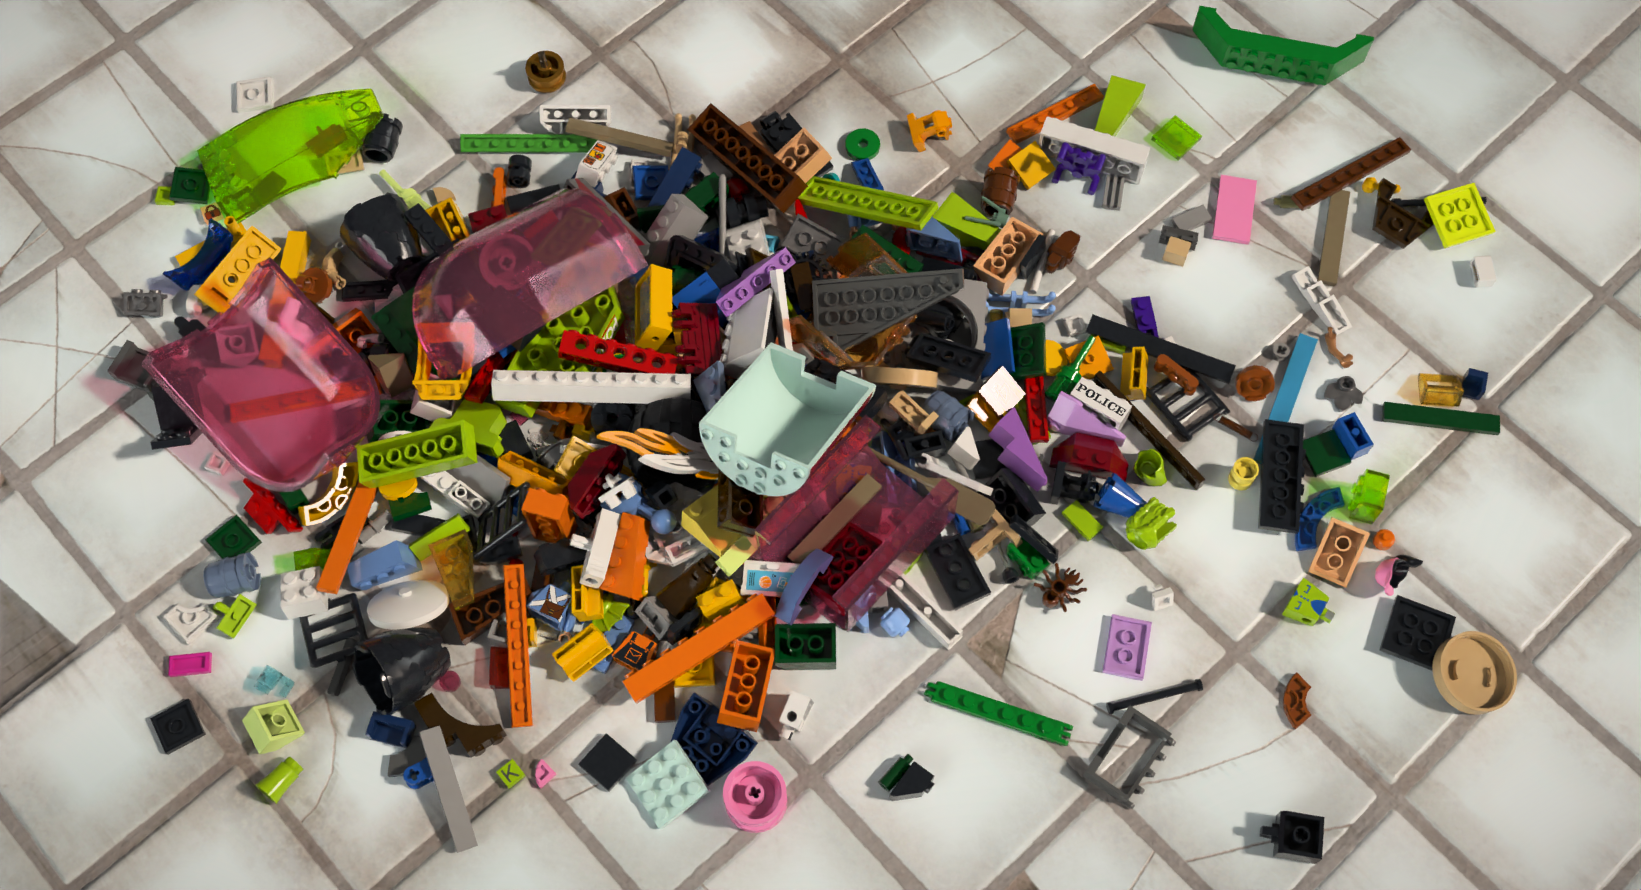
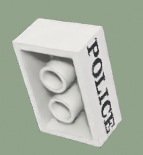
M1081 377L1070 396L1083 403L1082 408L1089 413L1095 412L1102 423L1108 422L1119 431H1121L1132 408V405L1125 399L1114 396L1109 390L1102 389L1092 380Z

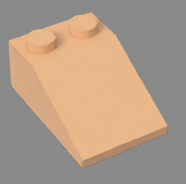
M1331 517L1308 572L1346 588L1370 533Z

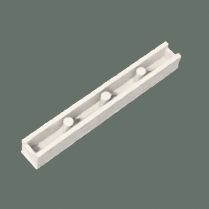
M894 564L879 578L878 582L886 584L887 591L948 650L963 637V630Z

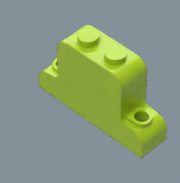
M463 400L450 419L438 418L429 427L432 428L465 420L474 426L476 452L499 458L504 452L501 444L502 438L499 435L507 424V420L502 412V407L497 404L486 402L480 404Z

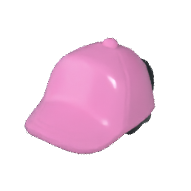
M1397 555L1392 559L1384 560L1378 565L1375 579L1379 585L1384 587L1385 593L1388 596H1392L1394 588H1398V584L1406 577L1409 567L1416 568L1423 564V561L1408 555Z

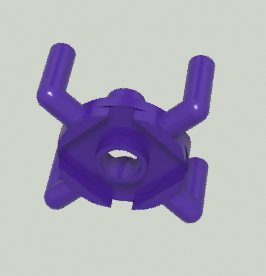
M1064 142L1056 158L1058 162L1062 163L1057 165L1051 181L1057 184L1062 171L1066 169L1075 178L1089 176L1092 182L1088 194L1094 195L1100 181V177L1097 174H1100L1106 156L1104 154L1094 155L1089 151L1084 153L1081 152L1080 148H1072L1067 142Z

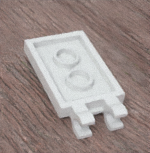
M922 453V456L926 457L927 462L925 464L918 463L919 467L941 474L991 496L993 488L942 467L937 458Z

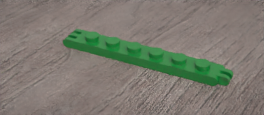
M937 681L936 684L927 683L926 687L934 691L925 690L924 695L931 697V701L1063 746H1068L1069 741L1062 739V737L1070 739L1071 734L1064 731V729L1068 731L1073 730V726L940 681Z

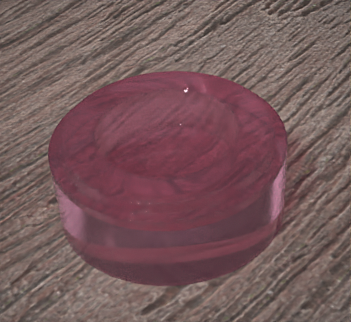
M447 671L439 679V684L444 691L454 692L460 687L461 679L456 672Z

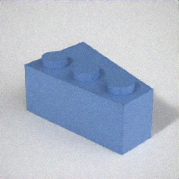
M397 540L349 563L347 567L351 586L360 590H368L374 586L423 570L420 560L411 551L409 545Z

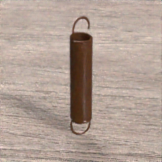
M1224 416L1217 421L1252 441L1250 438L1253 432Z

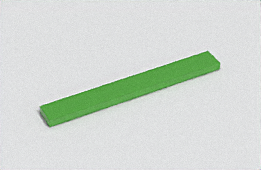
M460 134V152L588 153L597 140L575 134Z

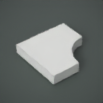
M178 603L163 616L188 645L221 618L207 603L195 608L183 607Z

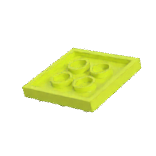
M1475 183L1434 194L1424 199L1445 249L1496 232Z

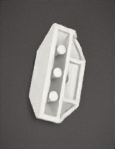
M540 105V124L551 134H571L565 132L569 117L608 127L611 124V105Z

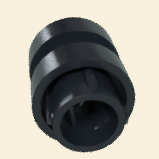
M752 192L743 194L742 201L735 202L734 197L726 198V226L729 229L739 226L744 222L749 223L760 218L769 217L764 196L755 197ZM716 206L714 210L719 227V206Z

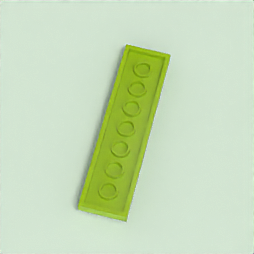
M813 176L807 182L808 187L797 198L802 205L920 231L939 208L938 202L816 176Z

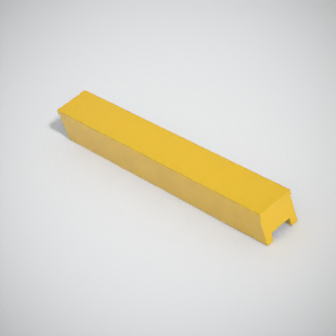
M288 231L259 355V360L264 361L263 366L267 368L283 369L288 346L277 328L288 297L299 298L295 282L297 277L305 271L311 244L307 231Z

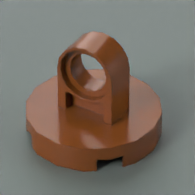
M317 267L309 268L297 277L295 286L303 301L312 300L316 304H321L325 298H329L332 291V279L328 277L326 270Z
M1258 365L1249 366L1240 371L1235 382L1238 394L1245 397L1248 401L1265 399L1266 395L1273 392L1275 386L1271 371Z

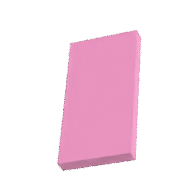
M1227 175L1220 176L1212 239L1249 245L1257 180Z

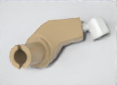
M337 242L336 248H332L324 257L322 269L328 272L327 274L332 279V284L337 289H341V287H345L346 280L338 275V265L344 257L343 255L347 254L350 249L345 243Z

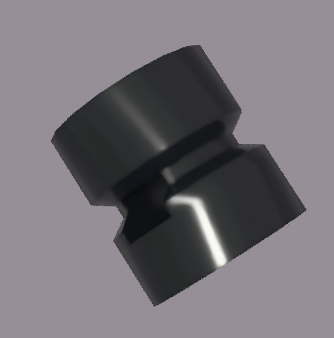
M512 155L509 158L506 178L508 185L514 188H526L529 186L532 160L525 155Z

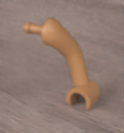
M1328 327V333L1325 334L1328 351L1339 360L1343 368L1350 367L1353 364L1351 361L1353 356L1351 354L1344 356L1336 348V334L1332 332V327Z

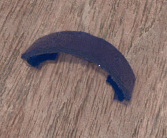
M210 218L206 240L197 255L185 265L171 271H164L162 274L184 291H189L193 285H202L230 252L233 235L220 223Z

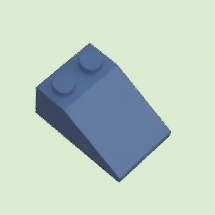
M933 217L930 218L921 231L906 228L911 250L962 262L960 240Z

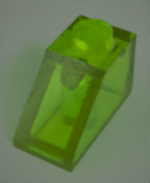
M309 548L294 551L295 570L320 566L323 570L331 550Z

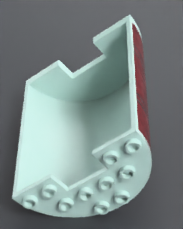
M771 342L699 422L700 436L713 462L738 486L759 495L785 496L800 489L866 407L874 395L876 385L843 371L838 373L836 384L804 371L806 356Z

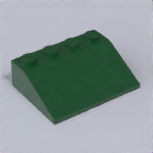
M421 283L371 316L397 352L404 353L414 374L416 373L418 357V323H443L448 320Z

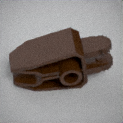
M1072 230L1066 231L1055 243L1050 244L1047 249L1049 255L1045 266L1047 273L1052 274L1058 268L1064 269L1067 264L1069 265L1072 262L1080 241L1079 234Z

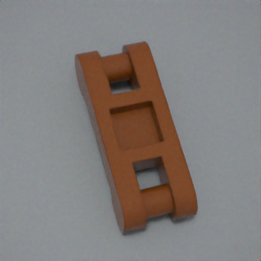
M1160 354L1157 357L1154 370L1158 373L1163 372L1172 382L1184 388L1186 395L1192 396L1199 384L1197 378L1167 355Z

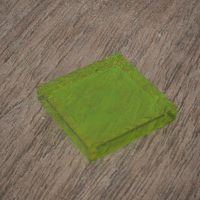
M1175 115L1152 136L1151 140L1174 158L1180 160L1201 140L1202 135Z

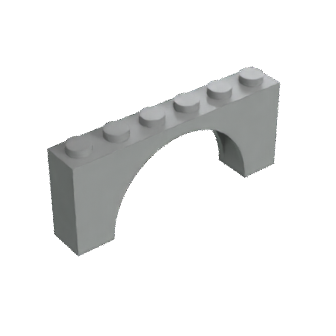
M964 279L965 289L944 299V301L956 306L968 320L972 333L971 347L985 351L983 340L987 331V326L985 325V318L988 314L986 300L989 297L987 282ZM938 372L937 388L931 389L975 395V391L983 384L981 375L975 383Z

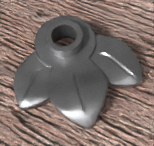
M1350 376L1340 377L1336 383L1329 384L1324 392V397L1334 399V404L1340 411L1347 410L1352 402L1362 404L1363 401L1362 392L1356 388L1355 381Z

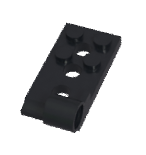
M922 332L920 335H915L905 349L906 359L911 361L912 364L975 383L991 359L990 352Z

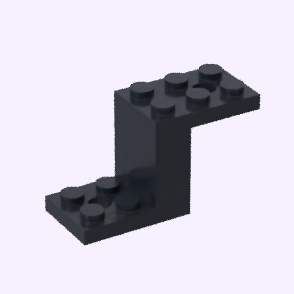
M190 368L186 372L181 373L178 370L169 371L151 387L161 433L156 435L150 442L152 450L191 445L206 430L196 386L206 377L204 370Z

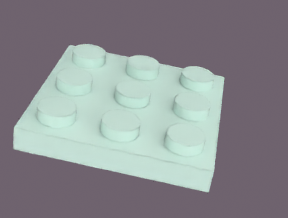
M677 740L670 742L626 777L659 829H663L711 791Z

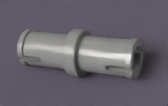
M387 509L373 521L371 519L369 521L370 524L362 529L359 539L363 544L377 532L380 533L381 529L393 519Z

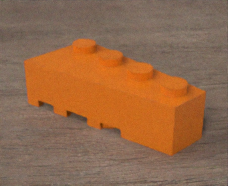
M622 513L605 579L599 589L640 602L643 601L641 593L642 585L645 582L643 573L644 565H646L647 561L645 552L646 547H648L650 521L640 516Z

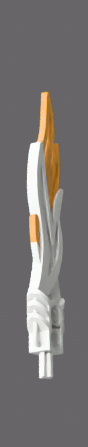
M640 428L634 432L635 434L624 431H606L596 436L600 440L633 450L642 456L638 459L640 462L655 469L674 474L697 473L695 476L698 478L718 479V467L714 462H709L712 459L708 455L703 443L691 441L675 432L668 435L659 431ZM623 438L632 440V441H634V442L640 444L641 446H639V445H637V444H635V443H633V442H631V441L625 440V439H623ZM645 448H648V449H650V450H653V451H656V452H660V453H666V454H669V455L654 454V453H652V452L646 450ZM680 450H681L682 452L686 453V454H689V455H682V453L680 452Z

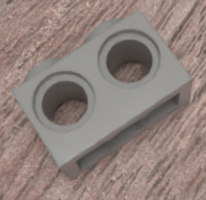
M657 596L646 597L635 610L636 614L659 640L667 639L668 627L673 622L679 621L657 599Z

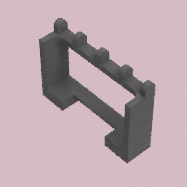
M1129 706L1085 771L1083 777L1128 808L1133 809L1135 805L1129 801V798L1135 790L1140 794L1144 793V788L1139 786L1145 774L1151 777L1155 776L1156 773L1150 769V766L1156 757L1163 761L1166 759V755L1160 752L1166 742L1174 746L1176 741L1170 737L1172 733L1132 706ZM1133 719L1160 737L1162 742L1129 792L1125 794L1095 772L1129 721Z

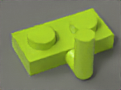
M241 594L237 596L231 607L222 602L215 603L213 610L221 611L225 614L216 629L234 639L257 604Z

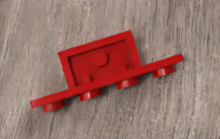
M256 477L244 478L243 482L254 493L244 506V509L266 534H272L279 523L288 532H301L303 530L299 521L287 511L286 506L275 498L274 493L263 485L262 480Z

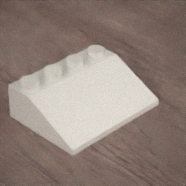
M769 288L754 295L727 317L729 322L724 331L726 339L722 344L724 353L719 361L724 363L725 375L738 379L765 349L773 289Z

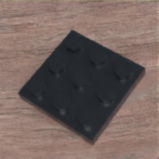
M1397 595L1379 650L1433 671L1432 666L1435 653L1439 646L1451 637L1456 617Z

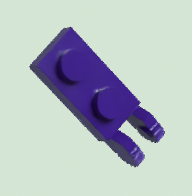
M1150 296L1131 298L1137 330L1144 333L1151 332L1152 336L1159 338Z

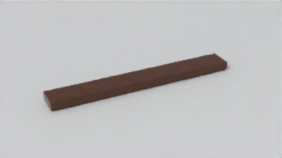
M1399 137L1292 195L1291 199L1301 211H1304L1410 153L1411 148Z

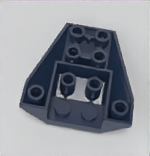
M694 692L680 712L671 742L677 740L700 776L709 786L744 762L758 742L745 729L717 723L720 708Z

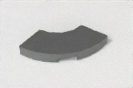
M413 736L406 750L399 754L390 755L388 777L402 776L409 766L426 758L420 736Z

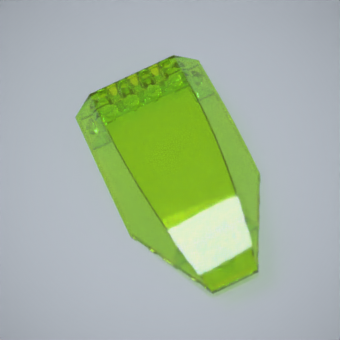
M372 89L345 90L315 95L277 106L248 118L197 150L217 205L226 217L233 216L239 224L265 206L293 191L330 178L337 179L339 170L344 164L349 163L351 157L362 146L364 137L375 128V125L380 122L384 114Z

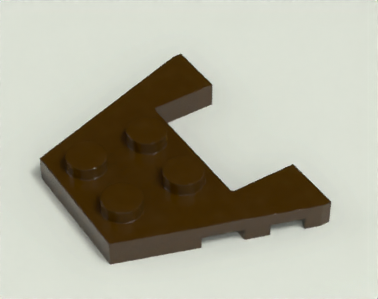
M1383 178L1379 182L1372 230L1404 249L1432 227L1434 223L1428 209L1422 219H1419L1390 201L1397 186Z

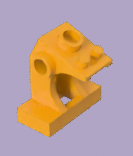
M936 110L918 119L914 113L907 115L913 144L919 153L926 150L924 142L928 137L937 135L938 137L944 136L946 140H949V135H952V131H949L952 128V121L950 117L948 118L946 111ZM934 123L933 126L925 129L924 126Z

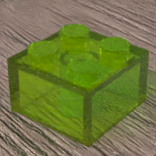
M1366 469L1362 475L1358 476L1357 483L1354 482L1352 485L1351 493L1354 494L1353 500L1350 499L1347 509L1350 511V519L1368 524L1374 523L1384 509L1390 475Z

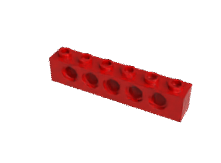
M572 329L564 330L558 351V358L620 373L675 374L677 367V357L672 353H659L652 348L642 349L631 343H626L625 345L618 343L614 339H600L594 334L584 335ZM583 344L585 348L578 349L576 348V345ZM600 348L604 350V353L598 354L595 350ZM621 353L624 357L618 359L614 354ZM638 357L641 358L643 362L636 363L633 361V359ZM658 362L661 364V367L656 368L652 363Z

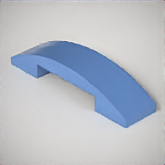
M817 548L803 560L782 593L775 614L776 618L792 626L802 610L799 604L818 573L824 574L833 559L832 555Z

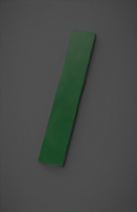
M1384 402L1382 406L1383 422L1490 435L1500 434V415Z

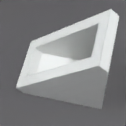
M970 427L965 428L947 452V454L968 470H972L980 460Z

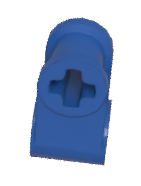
M427 757L409 766L404 771V780L411 789H419L434 781ZM416 775L417 779L413 781L412 776Z

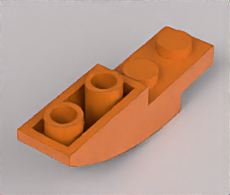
M540 402L535 414L557 422L566 420L571 426L575 424L586 426L593 408L589 405L575 402Z

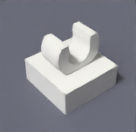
M1161 584L1153 586L1155 592L1152 593L1151 605L1154 611L1172 606L1174 592L1171 587L1164 589Z

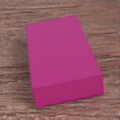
M202 652L169 656L168 675L170 677L211 673L212 653Z

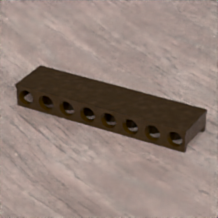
M733 379L725 382L726 392L734 384ZM718 468L717 528L754 537V535L763 530V495L738 486Z

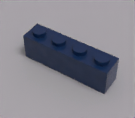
M682 147L648 207L665 205L671 194H683L686 188L689 189L693 184L694 179L692 178L694 174H698L703 166L701 157Z

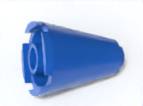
M1112 473V478L1108 477L1097 495L1100 496L1099 501L1095 500L1093 506L1129 518L1147 502L1117 474Z

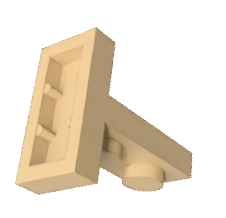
M902 389L888 403L915 430L914 436L924 434L939 417L934 411L929 415Z
M996 509L991 518L997 526L989 529L983 538L974 541L968 549L976 561L1006 537L1009 538L1016 548L1023 543L1020 536L1009 527V523Z

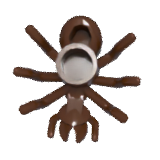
M1055 563L1056 580L1054 581L1049 578V574L1045 570L1042 571L1051 587L1045 588L1039 583H1034V586L1039 587L1044 592L1042 597L1044 606L1049 608L1056 607L1060 600V607L1063 609V612H1067L1066 605L1064 604L1065 596L1070 603H1080V600L1077 598L1072 599L1066 592L1079 594L1087 591V588L1074 590L1069 587L1073 585L1079 586L1083 582V579L1077 582L1080 573L1078 572L1074 575L1076 569L1067 574L1070 571V568H1068L1064 572L1065 579L1062 580L1059 576V565Z

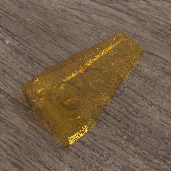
M464 529L428 545L455 610L474 602L473 546Z

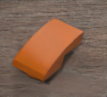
M1010 139L988 164V167L992 170H995V167L1009 168L1007 160L1023 149Z

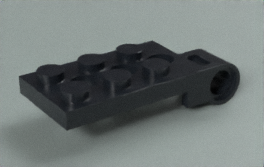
M935 523L916 531L917 537L924 544V552L955 611L991 595V591L960 533L942 541L940 530ZM947 546L951 548L952 552L945 555L941 552V548ZM957 563L961 569L954 572L950 569V565ZM966 580L970 586L963 589L959 586V582Z

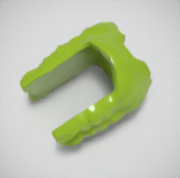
M1155 497L1150 498L1147 504L1140 507L1139 511L1130 516L1126 521L1127 539L1142 550L1156 548L1158 543L1164 540L1165 536H1168L1170 532L1176 529V523H1168V519L1175 515V510L1173 507H1165V504L1159 503V500Z

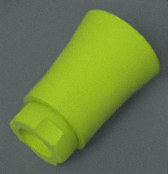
M287 757L284 762H281L255 786L277 804L291 784L299 777L298 775L303 771V768L293 758Z

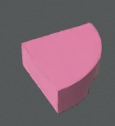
M543 759L538 762L535 772L536 782L542 789L557 775Z

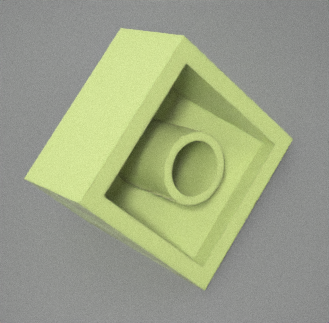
M287 699L253 706L242 720L259 755L279 750L305 733Z

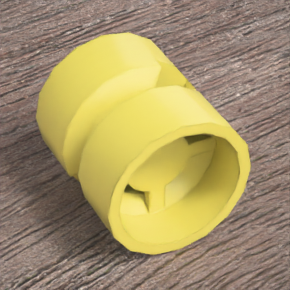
M1239 458L1229 473L1228 481L1230 485L1240 491L1249 489L1258 475V464L1252 458Z

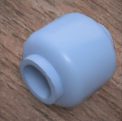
M891 607L880 617L882 619L880 625L891 637L897 635L902 637L909 630L907 626L910 623V619L900 608L893 609Z

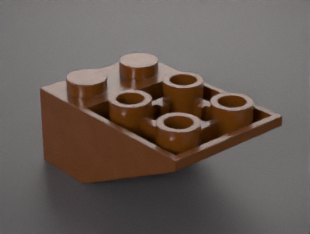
M625 187L604 197L635 229L640 227L637 208Z

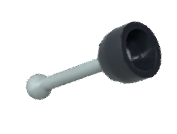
M1000 542L996 546L1006 568L1002 573L1005 584H1011L1018 581L1020 577L1016 569L1009 567L1001 547L1002 542Z

